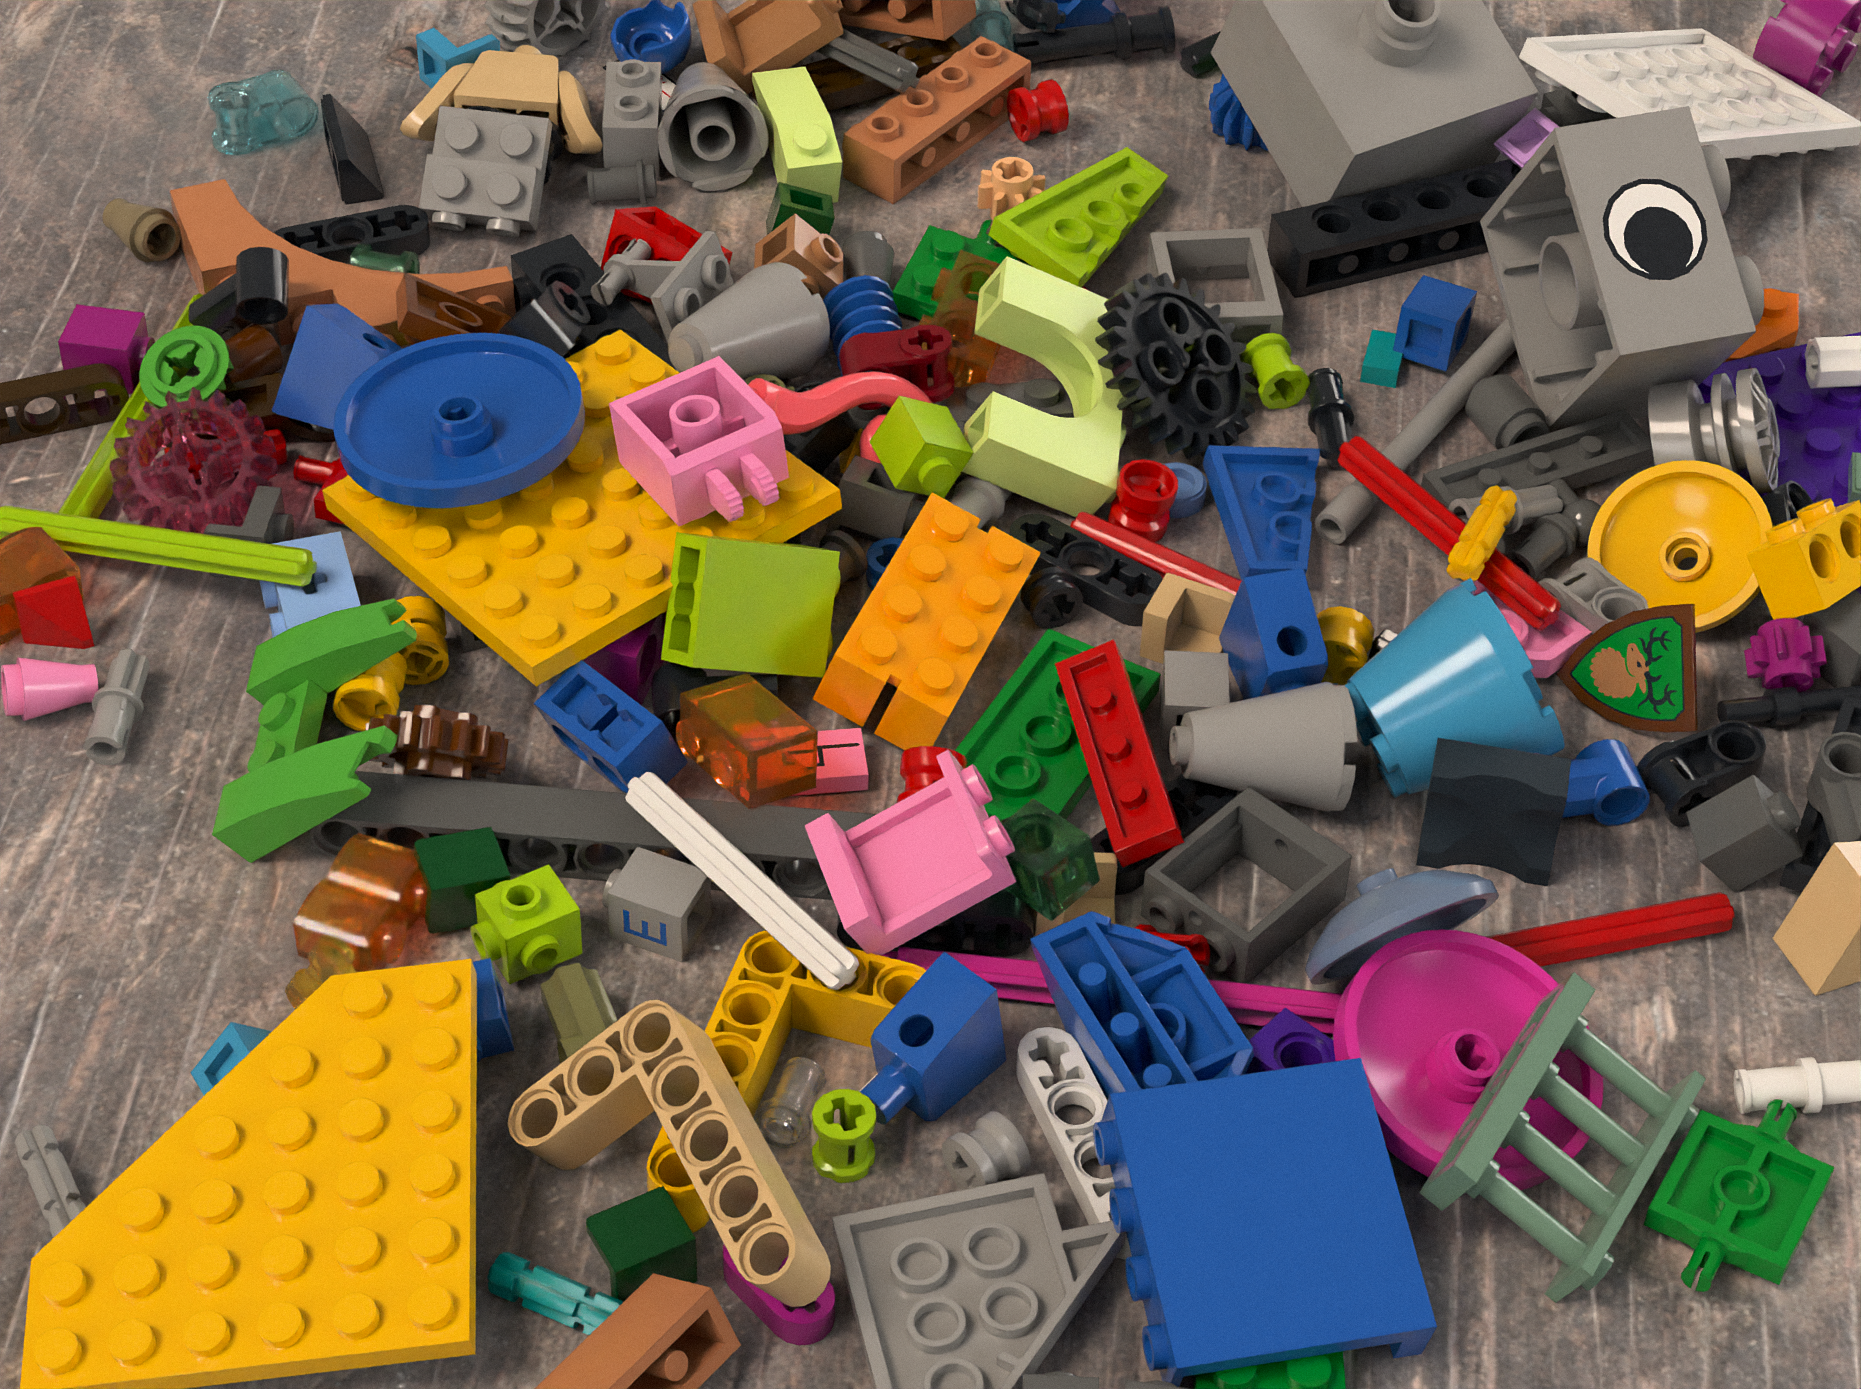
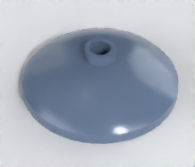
M1394 868L1380 871L1358 883L1356 886L1361 896L1351 901L1330 919L1309 953L1305 972L1310 982L1314 985L1330 983L1353 976L1376 951L1399 937L1425 930H1454L1486 910L1498 899L1499 894L1491 880L1476 874L1435 869L1412 873L1398 878Z

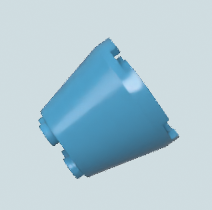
M1471 578L1446 590L1347 680V684H1345L1354 706L1357 737L1364 747L1371 744L1380 762L1377 764V768L1394 798L1406 792L1413 794L1429 789L1438 738L1550 756L1563 750L1565 747L1564 737L1555 711L1550 705L1541 708L1538 702L1543 699L1542 693L1531 672V669L1534 667L1522 645L1488 593L1483 591L1475 596L1477 588Z

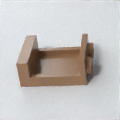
M698 0L692 4L707 63L720 67L746 94L753 91L752 73L788 69L844 33L838 11L843 8L841 0H747L729 13H726L716 0Z

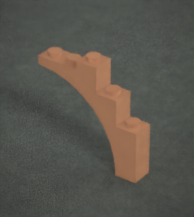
M225 179L169 190L173 216L181 233L180 246L198 292L202 295L236 273V257L240 252L248 248L270 247L286 254L289 259L288 315L284 320L272 324L281 346L295 342L307 305L336 303L350 310L397 345L410 344L405 340L404 334L398 332L396 291L405 273L371 270L332 261L292 245L262 226L239 203ZM507 266L464 273L411 274L513 317L516 314L513 278Z

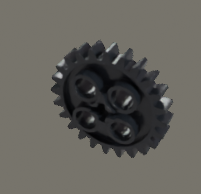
M1147 273L1141 278H1135L1115 291V296L1105 301L1104 306L1108 312L1097 319V322L1105 332L1097 336L1095 342L1106 349L1108 354L1099 359L1098 364L1112 370L1114 377L1109 379L1105 385L1109 389L1120 390L1122 398L1117 404L1119 410L1131 408L1135 413L1132 427L1137 429L1144 424L1149 427V443L1154 445L1165 439L1168 454L1173 455L1182 449L1186 459L1190 460L1199 454L1204 459L1208 445L1230 446L1239 440V434L1249 429L1250 426L1245 418L1254 414L1255 408L1247 398L1256 394L1257 389L1245 381L1244 376L1253 372L1254 369L1253 366L1240 360L1239 354L1245 351L1246 345L1232 341L1230 335L1235 329L1234 323L1222 325L1219 321L1221 306L1216 304L1208 309L1204 305V290L1200 288L1189 294L1186 279L1181 278L1172 284L1168 273H1162L1156 278L1151 273Z

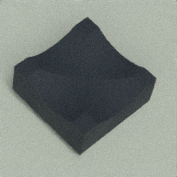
M1438 738L1421 827L1416 865L1437 869L1461 864L1481 865L1509 873L1524 883L1548 886L1556 840L1567 800L1571 759Z

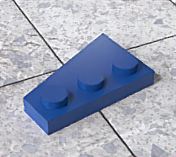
M1208 445L1202 464L1241 580L1243 577L1303 568L1306 575L1312 531L1311 511L1317 484L1315 482V473L1319 463L1320 449Z

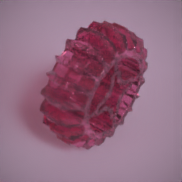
M192 387L188 394V401L178 402L177 396L168 390L165 396L167 406L159 410L155 405L145 401L143 407L147 418L145 421L127 417L125 427L130 437L115 438L114 449L119 458L110 460V472L112 477L117 479L112 486L117 501L125 502L122 509L126 518L131 522L140 521L139 525L199 534L204 533L208 524L242 527L244 523L242 517L247 515L257 485L274 487L269 479L277 477L279 468L276 459L271 457L276 451L271 436L263 435L265 426L260 417L257 415L248 417L247 406L240 399L227 406L225 395L217 389L209 400L205 402L200 391ZM194 434H211L221 438L204 440ZM173 441L171 449L166 454L155 458L161 449ZM188 452L193 453L196 465L200 464L201 470H199V474L202 480V485L200 486L196 484L193 473H189L187 469L190 467L187 457ZM239 471L238 476L231 484V486L222 494L215 497L217 489L220 487V485L230 479L235 478V472ZM165 495L167 499L186 497L195 502V504H177L164 500L159 496Z

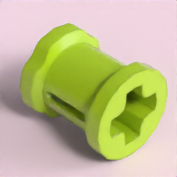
M1276 333L1262 334L1252 339L1246 345L1245 351L1241 353L1240 360L1253 366L1254 371L1248 375L1256 378L1259 383L1258 395L1262 403L1269 409H1287L1304 398L1310 381L1305 370L1299 365H1294L1290 359L1292 351L1287 339L1281 334Z
M836 1089L823 1094L815 1102L812 1111L813 1129L819 1136L812 1147L813 1166L819 1175L831 1178L838 1183L855 1182L864 1178L868 1174L869 1168L875 1162V1147L869 1137L876 1125L875 1105L869 1097L856 1090ZM836 1109H839V1123H834V1111ZM848 1149H854V1160L851 1163H848Z

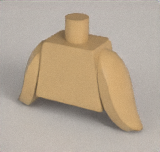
M521 45L514 52L488 50L482 52L475 63H462L453 66L402 121L400 127L403 135L411 139L434 141L440 106L464 109L474 106H488L498 111L518 115L549 118L563 132L565 137L564 147L571 153L596 154L603 147L601 139L592 123L587 94L582 84L570 72L559 71L558 58L553 55H543L537 48L530 45Z

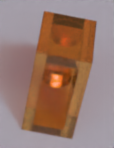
M748 673L680 693V721L676 725V738L680 750L748 809L816 788L818 731Z

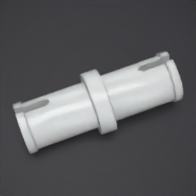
M1805 1057L1797 1058L1794 1066L1756 1070L1737 1069L1734 1072L1733 1082L1737 1108L1741 1114L1767 1110L1770 1101L1780 1099L1783 1100L1781 1109H1785L1787 1103H1790L1794 1108L1800 1107L1802 1113L1809 1114L1819 1113L1822 1105L1861 1101V1060L1817 1063L1815 1058Z

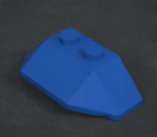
M1090 911L1030 938L1031 947L1066 1032L1072 1035L1079 1044L1107 1100L1109 1095L1113 1093L1246 1074L1254 1057L1253 1047L1186 947L1140 929L1111 923V918L1094 911Z

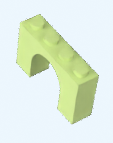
M1008 256L1002 261L979 290L974 334L1027 355L1048 368L1058 378L1068 393L1073 407L1074 418L1053 416L993 391L964 425L963 435L974 454L962 472L981 480L989 481L996 486L1074 517H1077L1080 512L1094 514L1104 503H1111L1117 495V480L1121 471L1118 469L1119 450L1125 439L1126 425L1122 423V410L1117 408V404L1122 398L1120 390L1109 389L1105 385L1109 379L1114 377L1112 370L1098 364V360L1108 354L1106 349L1095 342V338L1105 332L1097 322V319L1108 312L1104 306L1105 301L1108 300L1107 298Z

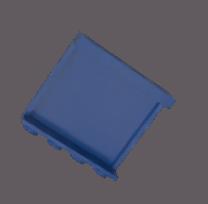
M1361 1058L1109 1095L1101 1122L1094 1123V1146L1099 1164L1101 1166L1110 1165L1115 1189H1111L1109 1194L1111 1218L1117 1233L1126 1232L1132 1256L1126 1259L1128 1289L1134 1302L1143 1300L1149 1326H1144L1142 1330V1343L1146 1363L1150 1371L1160 1370L1162 1381L1179 1387L1185 1376L1385 1344L1390 1345L1393 1359L1422 1354L1435 1332L1437 1324Z

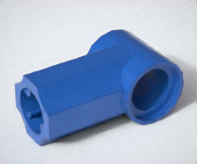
M1616 739L1597 741L1585 747L1576 756V759H1571L1568 794L1562 818L1593 814L1595 819L1601 824L1618 826L1638 818L1647 809L1650 803L1649 793L1629 748L1624 742Z

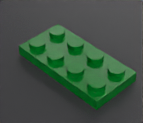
M1049 628L955 749V751L965 756L967 767L972 764L975 765L990 790L993 800L984 805L988 817L996 815L1002 824L1020 827L1028 831L1036 840L1037 851H1044L1092 784L1055 663L1094 647ZM1123 659L1141 714H1143L1159 692L1161 674Z

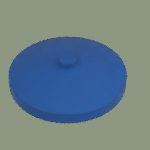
M466 333L438 337L408 346L369 367L356 378L340 399L334 415L333 428L342 465L348 475L363 489L375 496L402 505L423 508H454L482 504L514 494L538 482L554 471L570 455L581 437L585 423V408L580 382L575 371L555 351L537 342L517 336L496 333Z

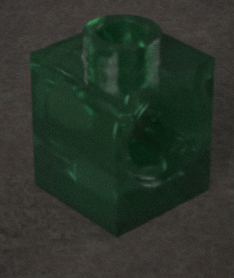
M1034 798L1011 817L1001 821L1015 849L1013 853L1006 856V859L1016 882L1004 889L1050 921L1056 919L1100 881L1090 836Z

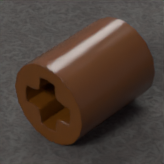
M253 324L225 341L230 348L229 358L234 367V370L225 375V384L271 375L282 368L283 355L274 337L261 325Z

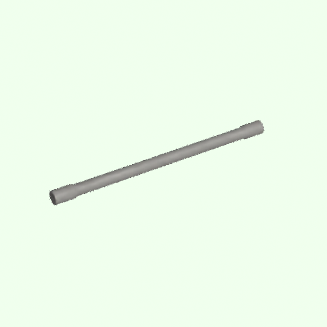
M1508 318L1495 329L1381 452L1401 470L1405 471L1464 407L1472 388L1480 380L1491 377L1516 350ZM1356 479L1351 485L1343 488L1316 517L1315 527L1317 532L1324 540L1330 543L1340 544L1344 542L1371 512L1373 504L1379 498Z

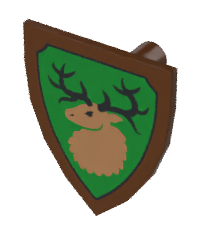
M1695 604L1663 605L1632 611L1605 624L1577 647L1556 675L1580 702L1607 720L1634 730L1665 733L1697 732Z

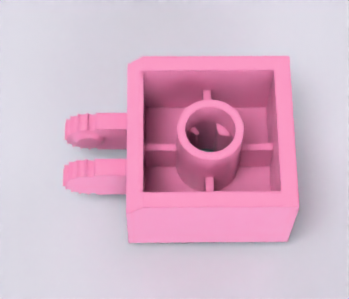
M720 356L609 403L620 464L678 526L700 519L715 510L720 515H723L724 519H727L728 522L736 520L745 514L742 498L752 495L756 500L758 499L759 504L761 503L762 506L778 501L779 492L776 483L789 478L782 426L775 412Z

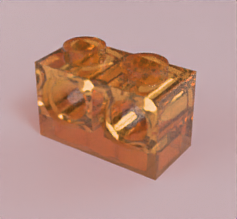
M960 250L952 270L942 267L931 297L932 301L939 303L934 316L931 317L923 314L919 325L943 327L950 332L952 340L960 341L967 346L966 348L952 347V351L947 356L948 371L953 374L955 386L966 387L983 382L987 383L1002 346L974 334L978 301L971 300L965 296L966 294L979 295L980 288L1000 264ZM923 342L921 345L922 350H927V343Z

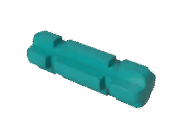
M510 1252L499 1254L487 1275L488 1289L491 1293L511 1302H515L518 1300V1297L523 1298L521 1306L575 1329L579 1326V1323L585 1326L582 1333L590 1335L623 1303V1301L603 1292H597L595 1297L589 1295L591 1287L540 1265L534 1267V1270L528 1269L531 1261Z

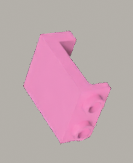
M949 750L936 756L944 778L846 832L829 813L805 825L843 927L866 954L873 953L882 956L1016 882L1006 859L1007 855L1015 851L1012 841L998 817L993 815L989 818L984 807L985 804L993 800L986 782L975 765L972 764L964 769Z

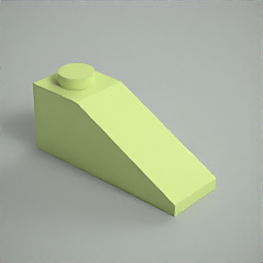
M806 67L752 73V82L758 106L767 125L768 146L777 182L831 195L833 203L838 202L842 159L831 117Z

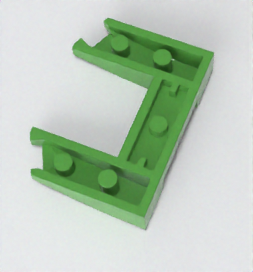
M395 598L326 614L294 626L256 646L246 688L248 694L264 705L258 717L260 727L256 745L248 761L247 769L249 773L223 786L212 832L214 837L248 862L252 863L369 795L371 788L358 780L359 777L355 771L357 767L379 754L391 753L398 735L384 725L318 744L317 741L327 694L416 641L417 632L415 628L405 620L391 625L392 622L399 619L407 611Z

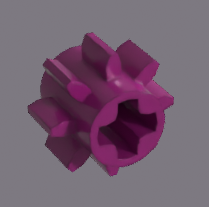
M1779 618L1764 623L1759 627L1758 635L1750 637L1751 648L1744 650L1748 678L1761 677L1762 687L1766 689L1793 686L1797 692L1806 691L1813 685V678L1821 677L1819 666L1827 664L1823 636L1810 637L1809 626H1805L1802 621L1793 618Z

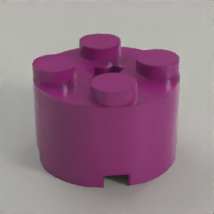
M1780 0L1786 4L1781 9L1777 18L1772 16L1768 18L1757 41L1753 59L1816 96L1821 97L1833 78V70L1835 69L1843 73L1856 55L1858 45L1852 42L1855 33L1861 32V0Z

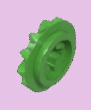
M185 326L166 333L150 347L143 358L139 372L143 393L163 412L174 409L186 416L190 407L196 404L208 407V397L216 390H226L225 375L234 370L229 358L230 348L219 334L202 326ZM195 365L200 373L194 377L185 375L181 379L172 367L191 369Z

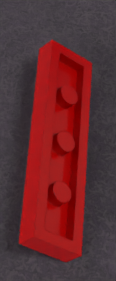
M1113 639L1055 663L1110 841L1121 866H1128L1185 843L1122 654L1115 640Z

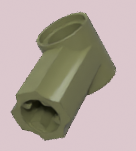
M580 963L569 964L556 968L554 975L546 982L540 984L541 999L557 1037L560 1064L617 1021L597 969H587L582 967Z

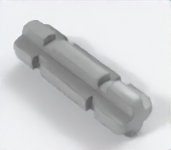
M38 1124L32 1130H22L18 1133L14 1143L18 1150V1157L24 1170L29 1175L28 1180L44 1218L49 1222V1229L54 1238L86 1206L80 1200V1192L63 1153L59 1152V1144L53 1130L46 1125Z

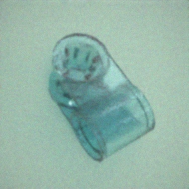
M281 69L271 70L265 74L237 82L219 84L213 87L208 94V104L210 109L215 112L216 128L211 135L213 146L219 152L229 155L247 154L263 146L288 139L300 138L309 133L318 121L319 110L315 101L289 72Z

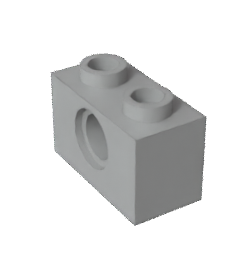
M636 59L622 62H606L602 123L604 168L634 166L637 160L642 159L644 165L654 164L656 181L660 180L661 156L658 148L657 133L659 122L663 115L661 62H643Z

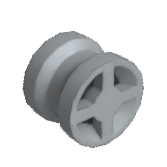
M990 1111L980 1117L975 1122L974 1130L969 1134L957 1132L942 1143L944 1163L951 1177L961 1190L998 1183L1003 1179H1017L1026 1174L1031 1168L1029 1150L1022 1135L1010 1120L997 1111Z

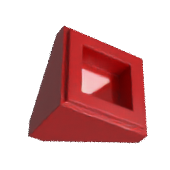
M75 575L13 592L24 643L76 649L94 647L92 633Z

